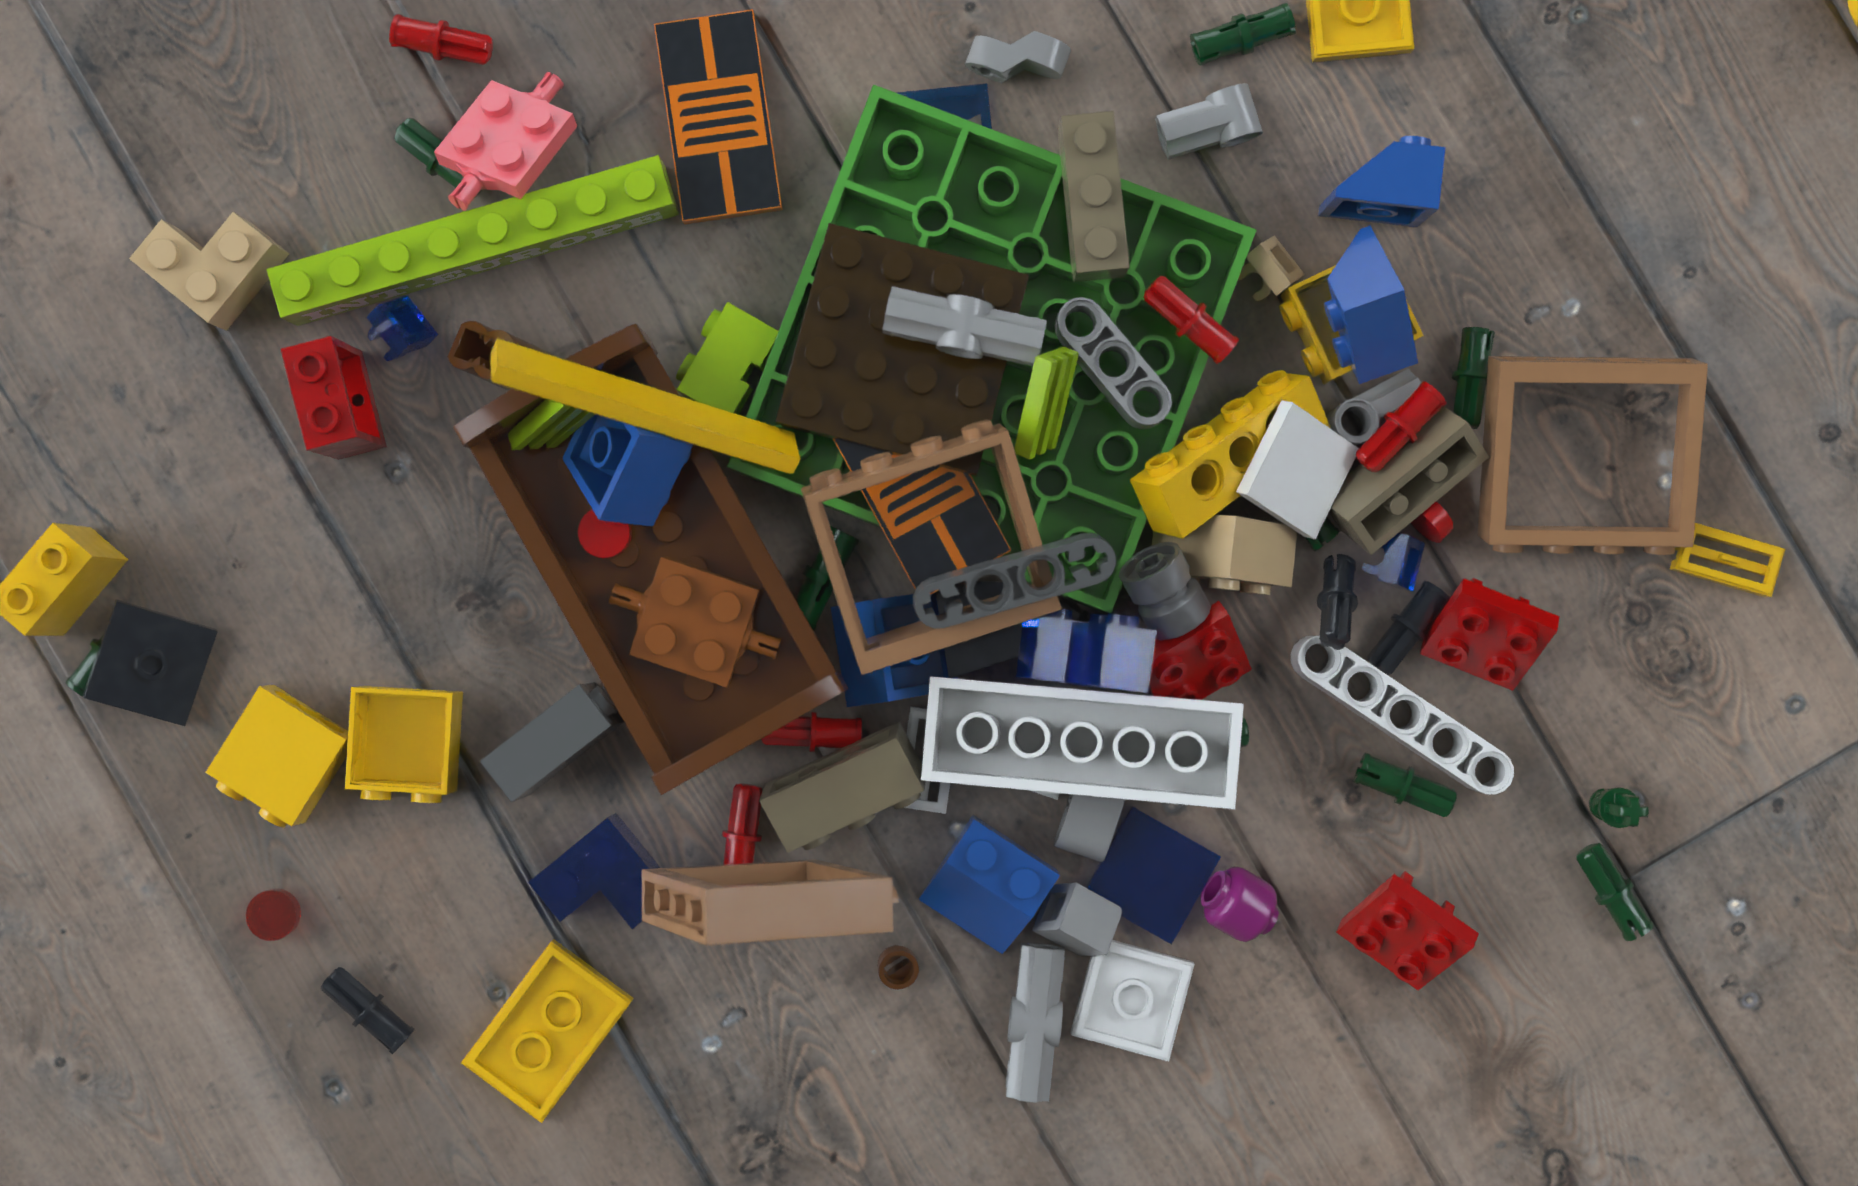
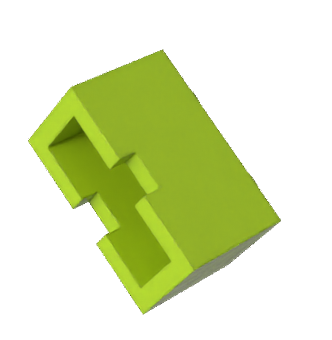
M729 302L726 303L722 312L714 309L701 331V335L706 340L697 355L690 352L676 374V379L681 381L677 391L690 400L740 415L754 391L750 388L747 381L755 368L761 372L764 371L779 331Z

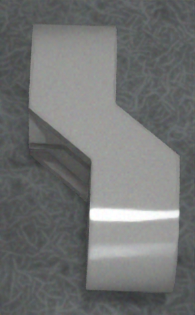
M1037 31L1031 32L1011 45L980 35L974 37L965 66L970 71L999 83L1007 81L1024 70L1047 78L1060 79L1068 61L1071 48L1062 41Z

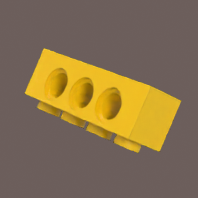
M1283 370L1266 374L1257 382L1258 386L1244 397L1227 402L1222 406L1219 415L1207 424L1190 429L1184 434L1183 441L1170 451L1150 458L1145 464V469L1131 478L1130 482L1152 530L1183 539L1241 496L1236 491L1281 400L1295 403L1331 428L1310 376L1286 373Z

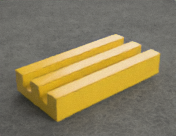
M1695 523L1694 540L1695 536H1699L1770 557L1768 566L1693 544V547L1675 548L1678 552L1676 559L1672 560L1669 570L1762 597H1772L1785 553L1784 548ZM1693 555L1764 576L1763 583H1758L1688 562L1689 557Z

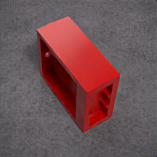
M333 336L280 349L307 451L340 460L387 447L365 359L361 350ZM357 395H362L364 398L361 406L354 405L353 400Z

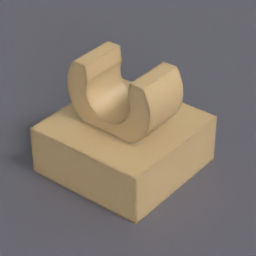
M1274 235L1247 254L1246 258L1249 263L1243 266L1238 279L1242 280L1251 273H1258L1263 279V287L1252 297L1255 301H1260L1272 293L1276 296L1305 274Z

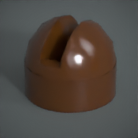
M893 945L887 947L880 954L877 962V970L881 981L891 989L907 988L917 979L919 973L918 962L914 953L904 946ZM902 956L907 957L906 959L891 967L888 971L885 970L884 967L888 966Z

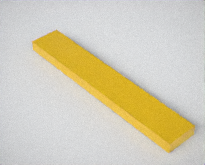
M498 338L492 349L491 381L788 474L794 473L800 461L794 432Z

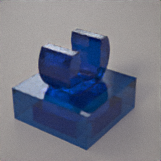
M408 295L377 305L366 317L372 324L367 335L369 340L373 341L383 338L390 347V350L383 356L386 361L400 358L407 353L427 347L438 336L436 330Z
M1397 533L1381 547L1385 553L1383 561L1378 565L1363 563L1362 569L1373 576L1379 577L1378 581L1394 588L1414 591L1425 543L1410 535Z

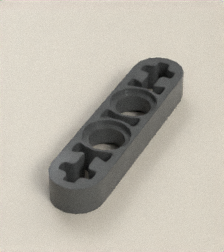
M1094 533L1079 534L930 577L922 581L915 589L913 606L918 618L926 626L935 629L947 628L1099 584L1107 580L1113 573L1116 565V554L1112 546L1102 536ZM1092 546L1097 553H1104V557L1096 560L1097 569L1089 571L1084 564L1068 567L1073 574V577L1065 579L1064 567L1057 557V554L1065 552V558L1068 562L1082 559L1085 557L1084 548ZM1044 559L1052 563L1054 575L1048 584L1042 587H1035L1026 582L1025 572L1031 562ZM986 574H993L1003 581L1001 595L993 601L985 602L979 600L974 595L976 581ZM964 581V592L971 607L963 609L959 598L945 603V613L941 615H935L932 608L923 609V605L931 601V592L940 590L943 597L955 596L959 594L955 584Z

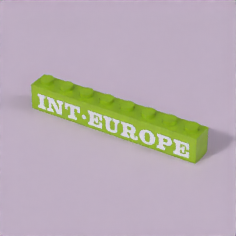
M659 155L529 192L521 199L512 197L266 270L280 318L299 326L679 215L666 167Z

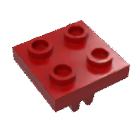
M1463 578L1426 633V639L1421 644L1420 654L1513 691L1558 631L1560 616L1530 605V600L1521 596L1515 599L1483 586V581L1472 578L1471 581Z
M1219 600L1211 605L1210 613L1200 625L1182 636L1168 640L1154 639L1147 629L1138 633V636L1144 645L1130 653L1151 696L1202 700L1222 687L1234 684L1242 675L1252 670L1229 613Z
M1404 871L1400 877L1393 874L1345 915L1336 933L1353 944L1356 949L1367 954L1390 970L1397 978L1408 983L1416 990H1420L1472 950L1479 933L1453 915L1455 909L1453 904L1446 900L1440 906L1411 886L1414 877Z

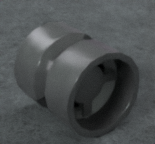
M1164 542L1145 548L1131 557L1123 565L1119 573V578L1134 604L1139 605L1138 612L1153 638L1158 640L1173 639L1190 632L1206 619L1211 609V605L1200 584L1195 578H1191L1189 574L1190 566L1177 543Z

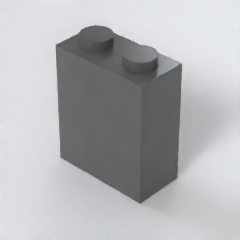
M595 682L579 684L480 760V762L508 799L514 802L531 795L623 724L624 720L618 714L619 711L604 686L600 688Z

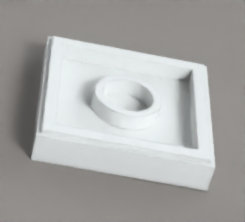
M1281 400L1236 492L1302 536L1316 539L1356 458V452L1359 448L1295 403Z
M1112 940L1107 955L1090 956L1070 1031L1071 1035L1169 1062L1193 973L1194 962Z

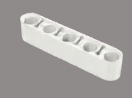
M1306 636L1293 646L1290 653L1291 665L1300 677L1465 787L1484 794H1498L1505 791L1511 785L1514 777V766L1511 759L1504 752L1348 648L1344 647L1343 649L1335 650L1333 647L1323 646L1328 653V662L1323 670L1315 673L1307 667L1305 654L1312 645H1322L1319 639L1320 636ZM1357 672L1364 673L1370 682L1368 694L1360 700L1353 699L1348 692V681ZM1404 700L1412 710V717L1406 726L1396 728L1390 719V711L1396 702ZM1446 728L1453 736V746L1447 754L1439 756L1434 751L1433 738L1439 730ZM1490 757L1495 765V774L1489 782L1481 784L1475 776V768L1482 758Z

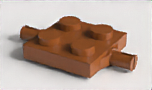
M666 556L660 558L654 580L645 593L616 583L611 592L615 594L611 595L609 599V604L611 605L614 604L638 612V629L629 655L726 688L730 685L737 661L746 650L771 657L775 660L779 652L778 648L782 642L781 638L778 639L753 630V612L761 588Z

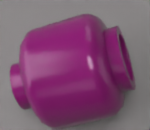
M1234 866L1225 871L1219 870L1215 872L1202 890L1201 904L1204 906L1205 919L1211 926L1235 940L1251 941L1260 934L1264 935L1270 932L1277 922L1279 911L1276 908L1277 894L1270 883L1244 868Z

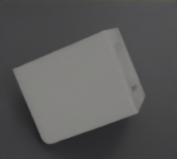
M1078 883L1054 884L1042 903L1032 931L1079 956L1107 955L1122 914V908Z

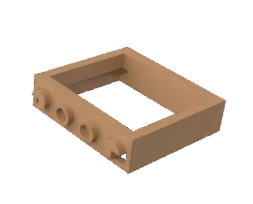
M1488 356L1483 448L1489 458L1482 463L1477 536L1487 544L1493 545L1494 551L1502 553L1523 552L1524 545H1543V551L1557 554L1573 553L1574 546H1593L1594 552L1602 554H1623L1625 546L1644 547L1643 551L1646 553L1657 555L1674 554L1675 547H1693L1708 364L1692 358ZM1515 382L1679 384L1668 527L1506 525Z
M991 420L975 422L961 428L963 436L942 442L941 436L922 439L910 445L912 450L910 453L895 458L891 457L890 452L876 454L861 460V469L842 475L840 469L823 471L809 478L811 485L801 488L851 647L862 675L1061 610L1058 596H1054L947 628L935 629L919 621L867 639L862 628L822 502L991 448L1021 550L1024 551L1041 546V538L1010 434L1001 424L993 426ZM1035 560L1027 567L1032 583L1031 586L1042 587L1052 580L1047 560ZM1000 595L995 596V597H992V598H989V599H986V600H983V601H985V602L993 601V600L997 599ZM971 604L964 606L963 609L971 607Z
M816 859L641 869L642 921L704 945L893 932V903H899L897 891L892 883V877Z

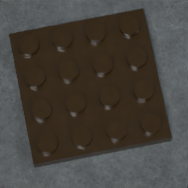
M829 223L777 414L776 424L901 456L912 452L910 445L922 439L941 436L942 442L963 436L961 428L983 420H992L1007 360L984 355L980 359L959 357L938 350L934 344L884 334L882 329L888 299L892 287H897L942 298H947L948 295L974 297L992 304L993 309L1019 314L1029 275ZM984 450L936 466L977 477Z

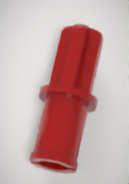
M396 14L391 22L389 42L392 47H402L430 53L438 61H441L443 57H449L485 65L491 59L493 39L489 35L449 27V23L446 20H440L438 24Z
M1158 277L1146 289L1143 296L1144 300L1177 328L1175 334L1178 337L1185 335L1211 357L1214 363L1222 362L1238 343V337L1233 336L1204 311L1207 305L1203 302L1197 305L1166 277Z
M1425 381L1421 382L1419 387L1393 413L1388 411L1384 415L1386 422L1356 452L1358 461L1371 472L1380 471L1408 441L1415 443L1418 439L1416 434L1447 404L1445 398L1431 384Z
M811 712V717L800 716L761 738L765 745L809 747V752H815V747L843 748L861 739L862 718L817 717V712Z
M736 784L733 788L728 830L722 831V837L726 838L723 865L754 862L756 842H761L762 835L757 834L761 811L759 800L763 791L759 786Z

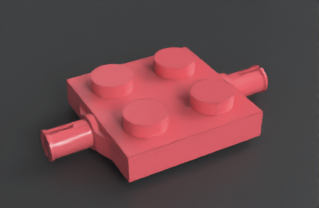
M546 72L536 88L528 93L517 91L491 80L436 148L434 153L439 164L460 173L464 177L448 196L449 201L456 208L459 209L461 207V210L466 211L477 194L485 189L502 191L521 199L574 132L577 124L573 113L549 104L564 86L562 80L557 75H551V72Z

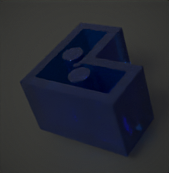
M1061 609L1023 622L1016 677L1110 690L1149 693L1156 630L1138 628V617L1117 614H1090V620L1087 623L1072 621L1073 611Z
M615 813L607 817L528 883L560 922L601 890L633 930L642 922L641 869L661 867L618 814Z

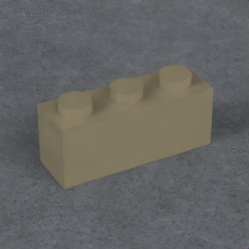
M1114 111L1061 116L1058 126L1073 282L1125 277L1129 269Z
M1446 407L1441 408L1416 434L1418 439L1415 443L1408 441L1380 471L1371 472L1360 463L1347 474L1329 513L1341 531L1370 555L1375 553L1489 458L1469 423Z
M897 722L765 783L759 802L784 848L789 853L800 847H803L804 850L814 849L825 843L830 838V833L846 826L849 830L858 829L872 821L876 816L875 813L890 806H893L894 809H901L914 803L920 798L921 792L924 791L926 781L921 780L922 763L901 723Z

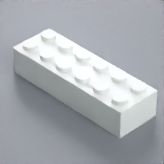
M930 676L921 780L1235 809L1244 704Z

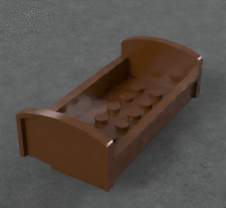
M632 324L564 359L680 396L657 357L658 352L652 341L637 324ZM511 389L453 427L462 445L469 448L653 771L654 775L651 779L660 795L674 789L849 689L840 672L835 670L710 449L693 444L690 457L683 465L670 491L669 500L662 507L654 526L631 524L632 538L627 549L616 557L605 559L589 554L582 547L578 538L580 521L592 508L562 459L574 433L555 448H547L545 443L539 449H530L527 444L522 450H512L507 434L540 405L545 398ZM666 556L761 588L753 612V630L782 639L777 657L774 660L771 657L746 650L737 661L730 685L726 688L631 656L629 653L638 629V612L609 604L610 596L615 594L611 593L613 587L618 583L619 585L645 593L654 580L660 558Z

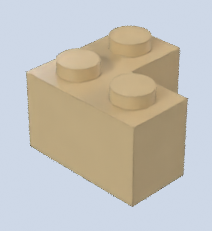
M232 212L204 248L181 229L161 219L129 259L207 323L227 331L269 280L266 269L281 265L289 253L254 224Z
M1214 515L1183 539L1153 531L1152 546L1164 542L1177 543L1190 566L1189 574L1191 578H1195L1198 583L1200 579H1209L1208 588L1239 591L1240 589L1241 593L1270 595L1271 586L1292 587L1297 532L1287 525L1239 516Z

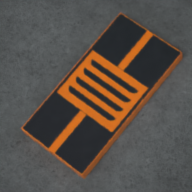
M753 9L654 24L682 222L684 225L783 210Z
M833 439L850 472L862 468L861 460L876 454L885 453ZM891 454V457L895 458L898 455ZM933 466L861 490L914 589L922 581L930 577L996 559L1012 551L970 474Z

